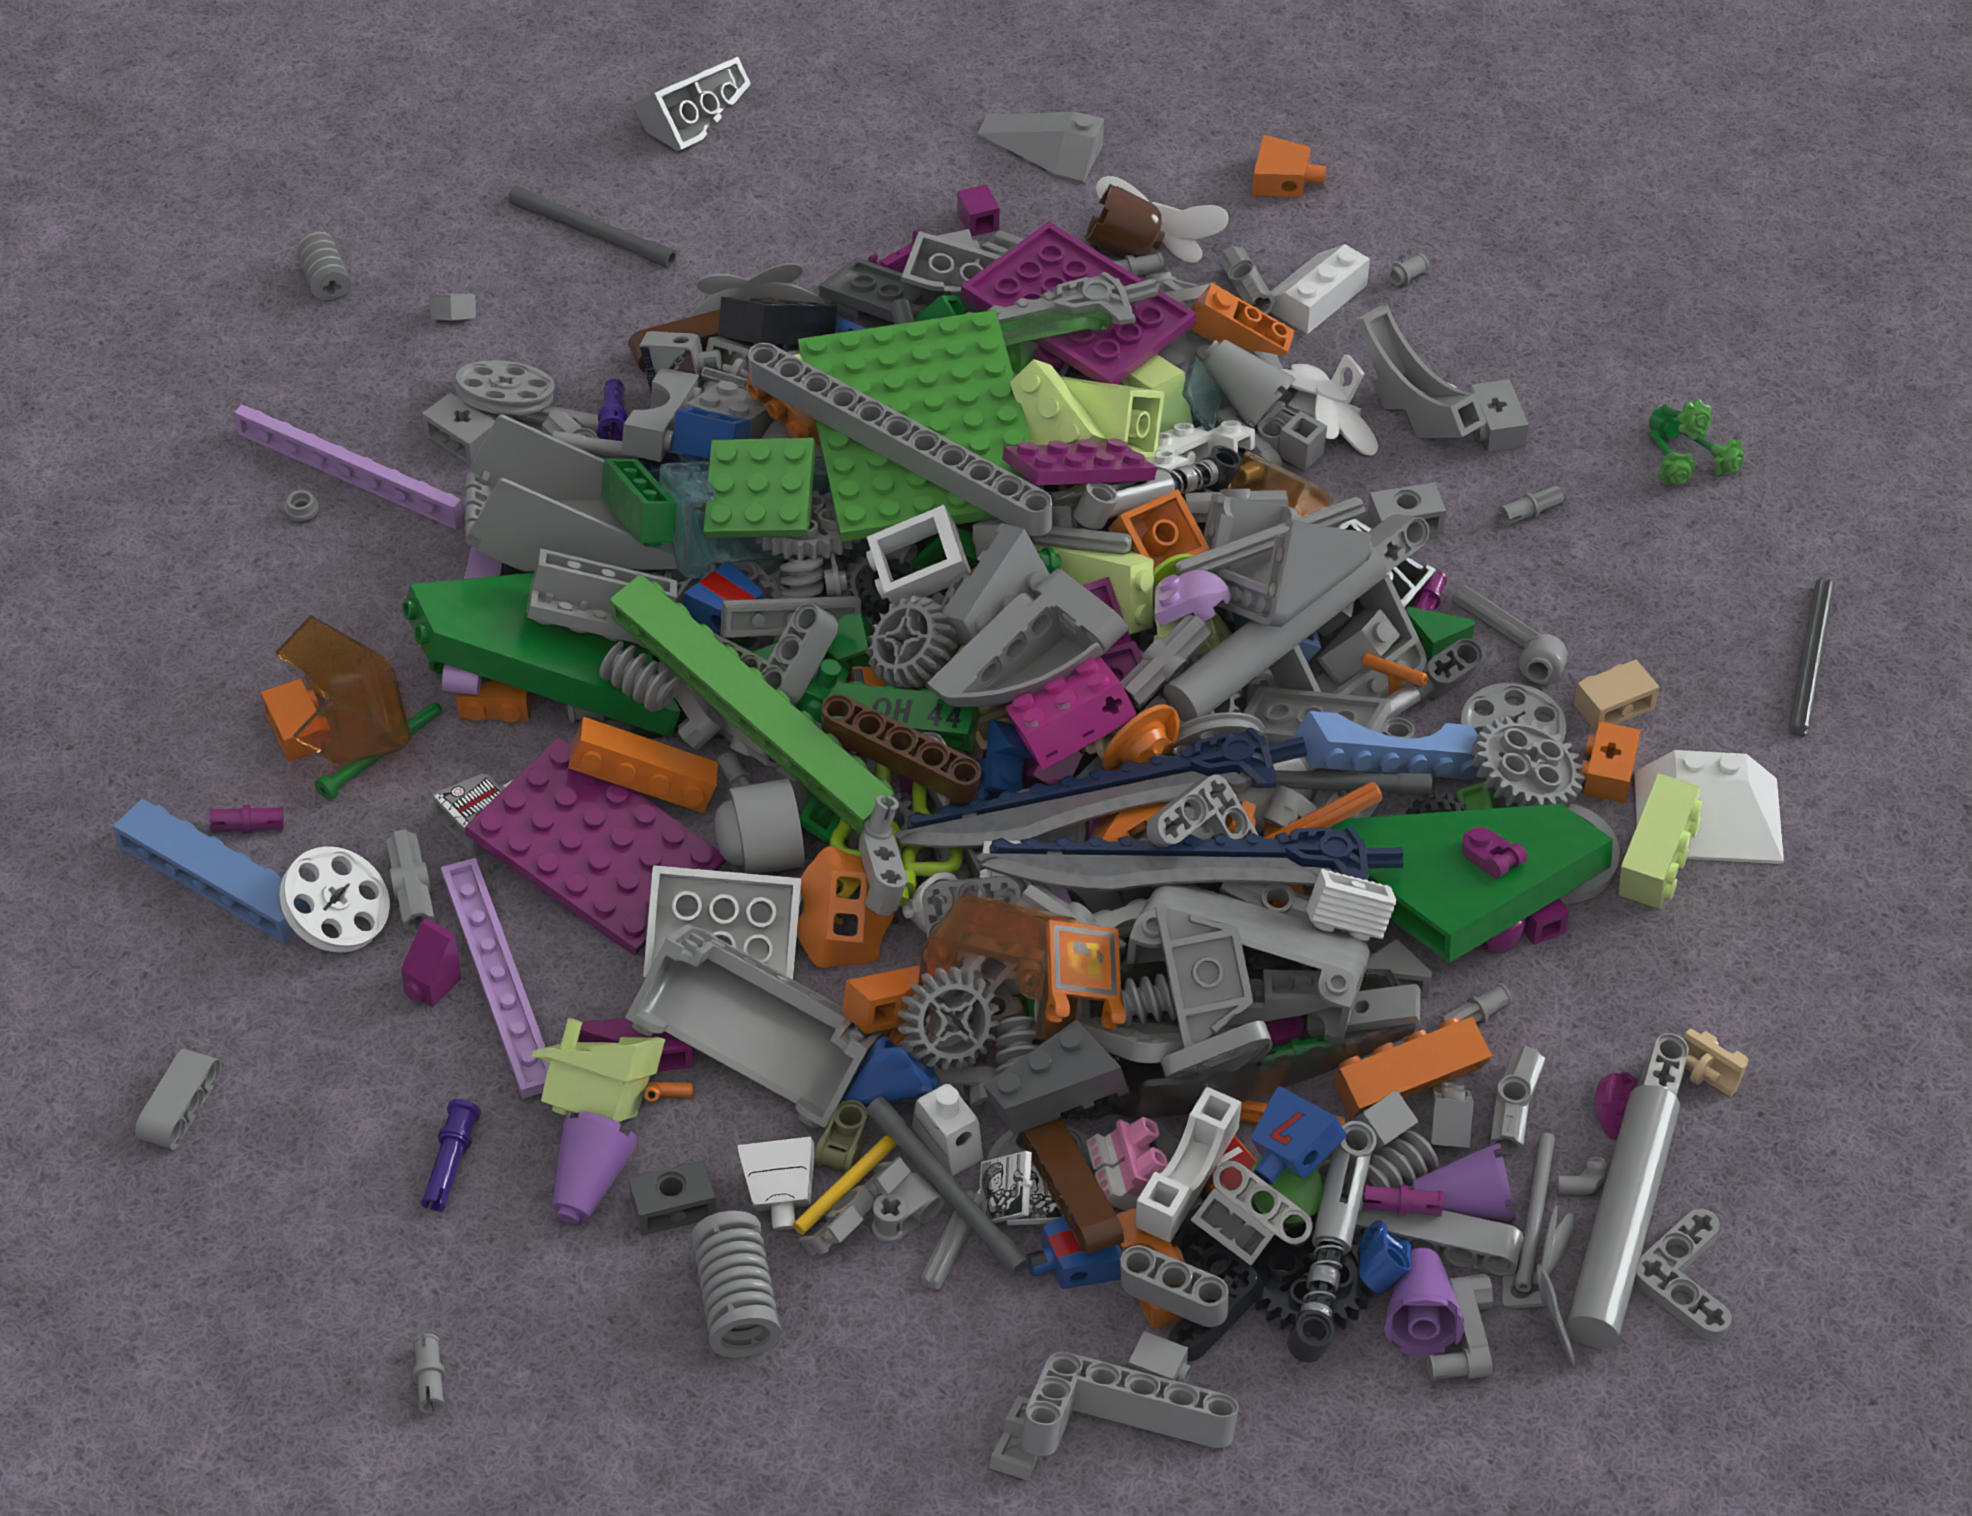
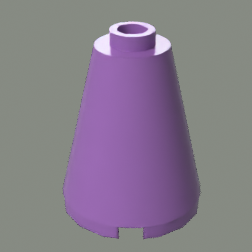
M580 1111L578 1118H573L572 1112L567 1114L563 1122L552 1208L558 1212L557 1217L560 1220L570 1224H578L580 1220L587 1221L636 1150L639 1140L631 1130L629 1135L626 1136L619 1131L620 1123L599 1114Z
M1500 1143L1490 1145L1412 1180L1414 1187L1412 1189L1443 1191L1444 1199L1441 1208L1445 1211L1491 1221L1516 1220L1515 1211H1507L1505 1204L1513 1206L1503 1156L1495 1158V1155L1502 1154Z
M1415 1248L1410 1251L1411 1269L1395 1282L1384 1318L1385 1335L1390 1344L1392 1340L1400 1346V1351L1407 1355L1420 1357L1441 1355L1446 1352L1445 1347L1455 1342L1456 1346L1461 1341L1464 1332V1318L1438 1253L1428 1248Z

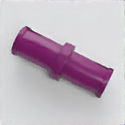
M242 805V808L239 809L210 808V832L243 830V834L251 833V830H283V807L251 808L250 805Z
M1401 1184L1399 1188L1364 1186L1363 1193L1365 1195L1362 1197L1363 1210L1397 1212L1398 1216H1406L1407 1213L1442 1216L1443 1191L1409 1189L1408 1185Z

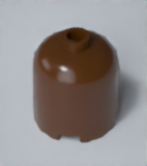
M1109 184L1099 201L1100 204L1104 205L1099 218L1092 216L1085 235L1086 241L1122 257L1127 255H1133L1134 257L1148 255L1152 248L1158 249L1165 236V232L1160 230L1162 215L1158 207L1119 186Z

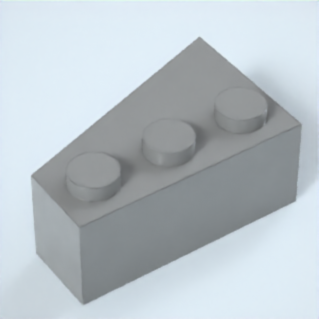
M1001 523L996 530L997 537L987 551H982L977 559L980 562L971 576L964 578L942 611L947 613L949 625L958 634L954 638L957 643L967 645L1018 595L1027 593L1036 600L1034 590L1050 574L1025 528Z

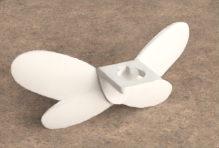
M1105 176L1097 183L1096 191L1100 199L1108 185L1112 184L1149 202L1140 191L1118 177ZM1152 202V204L1158 207L1162 215L1160 230L1165 232L1163 244L1173 255L1186 262L1196 263L1202 258V250L1195 240L1216 235L1223 231L1228 224V213L1219 206L1202 205L1181 210Z
M1350 355L1343 356L1331 380L1322 370L1308 364H1293L1291 370L1281 369L1296 379L1290 387L1316 395L1314 418L1327 425V439L1337 438L1340 432L1360 453L1372 456L1377 452L1378 443L1373 432L1359 414L1348 405L1364 376L1363 370ZM1349 367L1352 371L1353 379L1349 386L1343 387L1344 372Z

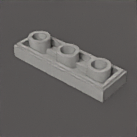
M1417 984L1359 991L1346 1032L1420 1023V988ZM1309 1013L1307 1016V1031L1310 1036L1314 1037L1324 1034V1027L1321 1021L1310 1018L1311 1013Z

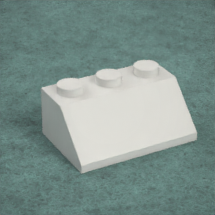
M1346 244L1316 254L1270 291L1276 301L1273 304L1271 313L1308 334L1367 286L1370 258Z

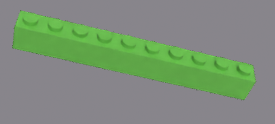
M639 574L610 598L611 618L860 836L865 822L871 818L877 796L884 794L885 798L882 804H885L887 795L894 797L893 788L883 778L877 779L870 773L862 759L847 753L834 735L831 733L825 734L817 727L815 720L810 714L805 711L800 712L795 708L782 690L773 689L758 669L754 667L749 668L743 663L738 653L731 646H724L720 643L707 625L698 624L684 605L679 602L674 603L666 596L664 589L657 582H650L642 574Z

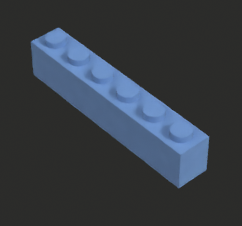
M144 799L136 803L113 825L118 848L282 943H285L295 933L282 912L279 898L282 878L274 870L259 866L252 862L246 854L231 850L218 838L205 835L198 831L190 822L186 820L181 821L170 815L164 807L153 805ZM294 900V906L299 912L304 914L311 912L310 906L305 900Z

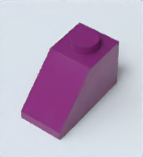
M428 918L421 922L401 968L404 992L414 1002L419 1003L423 1001L429 1006L434 1007L462 979L455 934Z

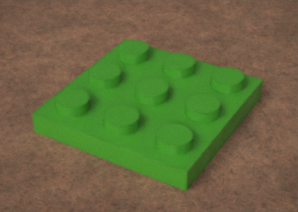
M814 438L712 440L703 530L705 537L809 536L816 450Z

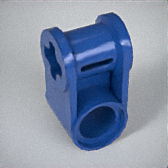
M1377 1220L1364 1231L1359 1240L1360 1266L1358 1271L1363 1282L1372 1291L1383 1294L1411 1269L1410 1251L1412 1246L1407 1240H1399L1390 1233L1383 1221Z

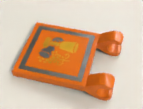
M1048 920L1046 922L1049 995L1045 1011L1046 1020L1060 1023L1062 1018L1069 1016L1070 1004L1067 997L1104 1001L1101 1025L1105 1029L1115 1030L1118 1025L1123 1024L1126 1020V1012L1121 1001L1118 929Z

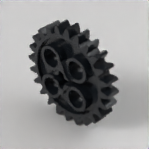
M1306 1223L1300 1228H1287L1285 1234L1291 1238L1301 1237L1305 1233ZM1274 1234L1251 1265L1258 1273L1264 1285L1263 1293L1256 1301L1255 1309L1258 1311L1267 1308V1321L1279 1317V1329L1281 1330L1287 1327L1289 1323L1295 1325L1297 1314L1301 1311V1306L1304 1304L1299 1299L1309 1292L1306 1286L1310 1266L1316 1261L1314 1256L1310 1254L1314 1253L1316 1249L1312 1244L1313 1234L1305 1244L1299 1246L1290 1245ZM1359 1244L1351 1245L1350 1252L1342 1255L1340 1258L1342 1268L1338 1271L1341 1274L1339 1282L1342 1284H1339L1338 1290L1333 1292L1336 1299L1332 1300L1330 1304L1332 1322L1342 1329L1346 1328L1348 1317L1356 1321L1359 1319L1360 1309H1367L1368 1299L1372 1296V1290L1363 1282L1359 1275ZM1277 1270H1285L1288 1272H1279Z

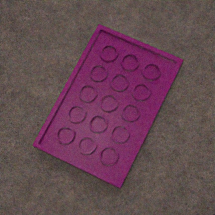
M1048 221L961 286V296L984 311H988L994 305L1003 307L1013 306L1014 302L1020 298L1039 299L1045 292H1053V289L1058 284L1084 277H1096L1103 272L1118 278L1123 286L1144 280ZM1158 290V296L1130 303L1132 313L1135 315V322L1133 324L1119 325L1097 320L1072 325L1051 317L1012 326L1011 328L1092 380L1108 384H1119L1196 324L1197 313Z
M557 737L465 826V835L619 946L636 955L646 945L653 865L718 871L726 863V860L718 849L634 790L569 769L571 746Z

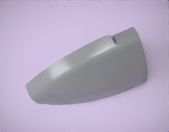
M1057 568L1034 590L1036 600L1027 593H1022L1014 598L927 684L936 696L952 707H983L1013 702L1022 694H1033L1045 689L1044 684L1059 676H1063L1065 679L1077 672L1076 667L1089 658L1096 659L1102 656L1129 628L1118 613L1063 570Z

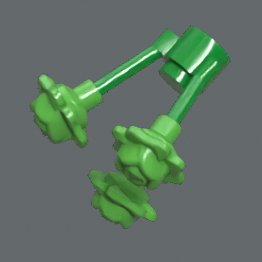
M1694 399L1692 403L1685 402L1682 411L1672 409L1664 404L1656 409L1649 418V427L1651 428L1649 437L1656 441L1665 456L1661 461V468L1657 472V476L1662 479L1663 485L1685 484L1687 480L1692 478L1693 469L1697 465L1690 453H1671L1663 438H1676L1680 433L1710 450V454L1716 457L1713 463L1716 466L1715 474L1717 475L1722 474L1725 476L1729 472H1737L1738 468L1744 463V452L1741 449L1742 441L1731 439L1726 445L1721 446L1718 443L1712 444L1702 438L1713 423V417L1710 416L1711 406L1704 405L1700 399Z

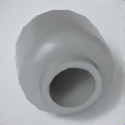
M1550 634L1533 636L1527 641L1519 658V669L1522 675L1528 681L1537 685L1554 683L1560 678L1568 660V651L1565 644L1559 638Z

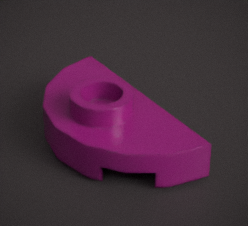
M1628 1072L1609 1074L1600 1080L1596 1088L1594 1099L1597 1116L1603 1130L1613 1140L1618 1138L1629 1094L1635 1088L1637 1080Z

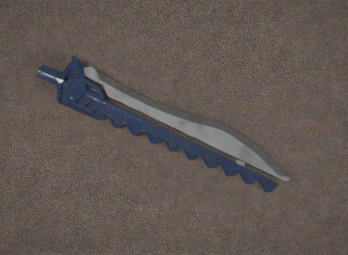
M1252 727L1239 733L1232 734L1230 732L1197 740L1193 747L1187 746L1179 751V755L1169 757L1156 754L1149 758V762L1142 764L1126 761L1119 766V769L1113 771L1097 768L1090 772L1088 777L1080 779L1067 775L1055 785L1048 786L1036 783L1029 787V791L1022 793L1006 790L998 795L999 798L993 800L977 797L968 802V806L958 808L945 805L938 809V813L931 815L916 812L908 817V830L896 833V840L899 848H904L906 845L933 848H978L984 846V841H993L999 838L1007 841L1019 840L1023 842V840L1032 837L1039 838L1088 820L1133 808L1172 801L1195 782L1211 775L1224 777L1235 794L1246 793L1250 786L1275 788L1277 780L1273 764L1307 756L1305 741L1303 737H1298L1268 745L1265 736H1260Z
M1348 827L1345 830L1296 828L1290 832V835L1283 832L1275 835L1274 839H1265L1255 833L1245 835L1243 839H1232L1221 833L1212 836V840H1202L1189 834L1180 842L1167 847H1157L1150 840L1138 841L1128 835L1118 838L1117 842H1108L1098 836L1088 838L1086 842H1075L1064 836L1055 839L1054 843H1044L1032 837L1023 840V843L1013 844L1003 838L992 841L989 847L990 853H981L977 856L976 868L979 871L987 869L1014 878L1056 887L1113 892L1141 887L1207 882L1315 886L1321 869L1368 880V869L1403 868L1404 862L1403 848H1366L1364 838H1360L1353 827Z

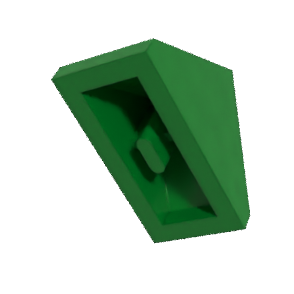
M1407 606L1406 612L1425 650L1428 662L1432 657L1463 638L1473 640L1475 620Z
M812 793L809 794L798 810L801 828L821 842L827 843L831 838L832 832L837 827L840 817Z

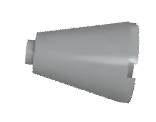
M1226 339L1221 344L1215 340L1203 354L1207 358L1203 365L1250 428H1254L1262 420L1264 414L1270 411L1296 380L1287 372Z

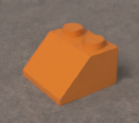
M1179 489L1119 515L1108 527L1110 532L1129 534L1132 537L1131 551L1153 559V570L1172 556L1185 553L1195 556L1211 550Z

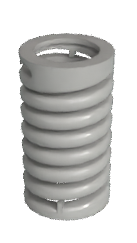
M724 1211L707 1216L698 1222L691 1233L705 1317L707 1318L710 1345L715 1353L729 1358L761 1354L772 1348L781 1336L773 1288L771 1287L769 1266L766 1262L764 1240L760 1235L761 1224L756 1216L743 1211ZM752 1343V1344H750V1345L735 1346V1345H742V1344Z

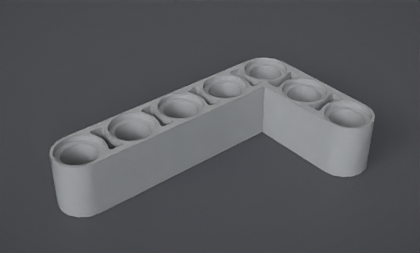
M803 603L793 613L768 660L715 633L714 635L724 646H731L738 653L741 661L749 668L754 667L758 669L773 689L782 690L790 699L791 704L795 705L802 698L836 636L838 622L834 616L815 604Z
M1057 1352L1050 1355L1026 1407L1021 1445L1025 1451L1035 1456H1048L1054 1453L1074 1410L1208 1447L1224 1448L1233 1442L1239 1405L1234 1398L1223 1393L1068 1352Z

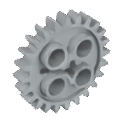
M818 490L812 493L809 536L755 537L756 544H762V550L772 549V555L783 552L785 559L790 558L792 555H797L798 560H802L805 556H810L812 560H816L817 555L830 558L831 552L841 555L843 554V548L853 549V543H860V539L841 542L831 493L828 492L822 496L819 495Z
M1506 716L1503 722L1494 719L1491 725L1486 724L1482 732L1480 731L1473 743L1475 746L1471 751V755L1475 758L1471 764L1479 768L1476 777L1486 778L1487 780L1483 787H1493L1496 790L1493 796L1495 798L1506 797V806L1508 807L1513 802L1517 803L1518 807L1562 804L1570 807L1583 788L1581 784L1585 779L1580 774L1584 766L1576 763L1580 757L1579 754L1568 752L1572 746L1571 743L1561 744L1559 742L1561 738L1560 733L1553 736L1550 735L1549 726L1547 725L1542 730L1537 728L1536 720H1532L1530 725H1526L1520 716L1515 723L1509 716Z

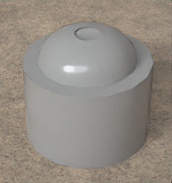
M783 778L728 788V800L722 802L717 808L714 817L716 842L723 858L734 866H740L741 872L746 874L760 875L804 867L803 836L797 803L790 780Z

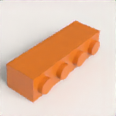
M583 717L571 744L568 768L704 813L717 785L718 762Z
M1473 1016L1461 1021L1458 1017L1450 1018L1439 1024L1438 1030L1427 1034L1426 1030L1423 1029L1406 1037L1405 1043L1394 1047L1393 1043L1390 1042L1373 1050V1055L1361 1060L1359 1056H1354L1339 1064L1340 1069L1331 1081L1351 1120L1395 1090L1405 1099L1440 1085L1442 1082L1450 1081L1484 1067L1492 1057V1054Z

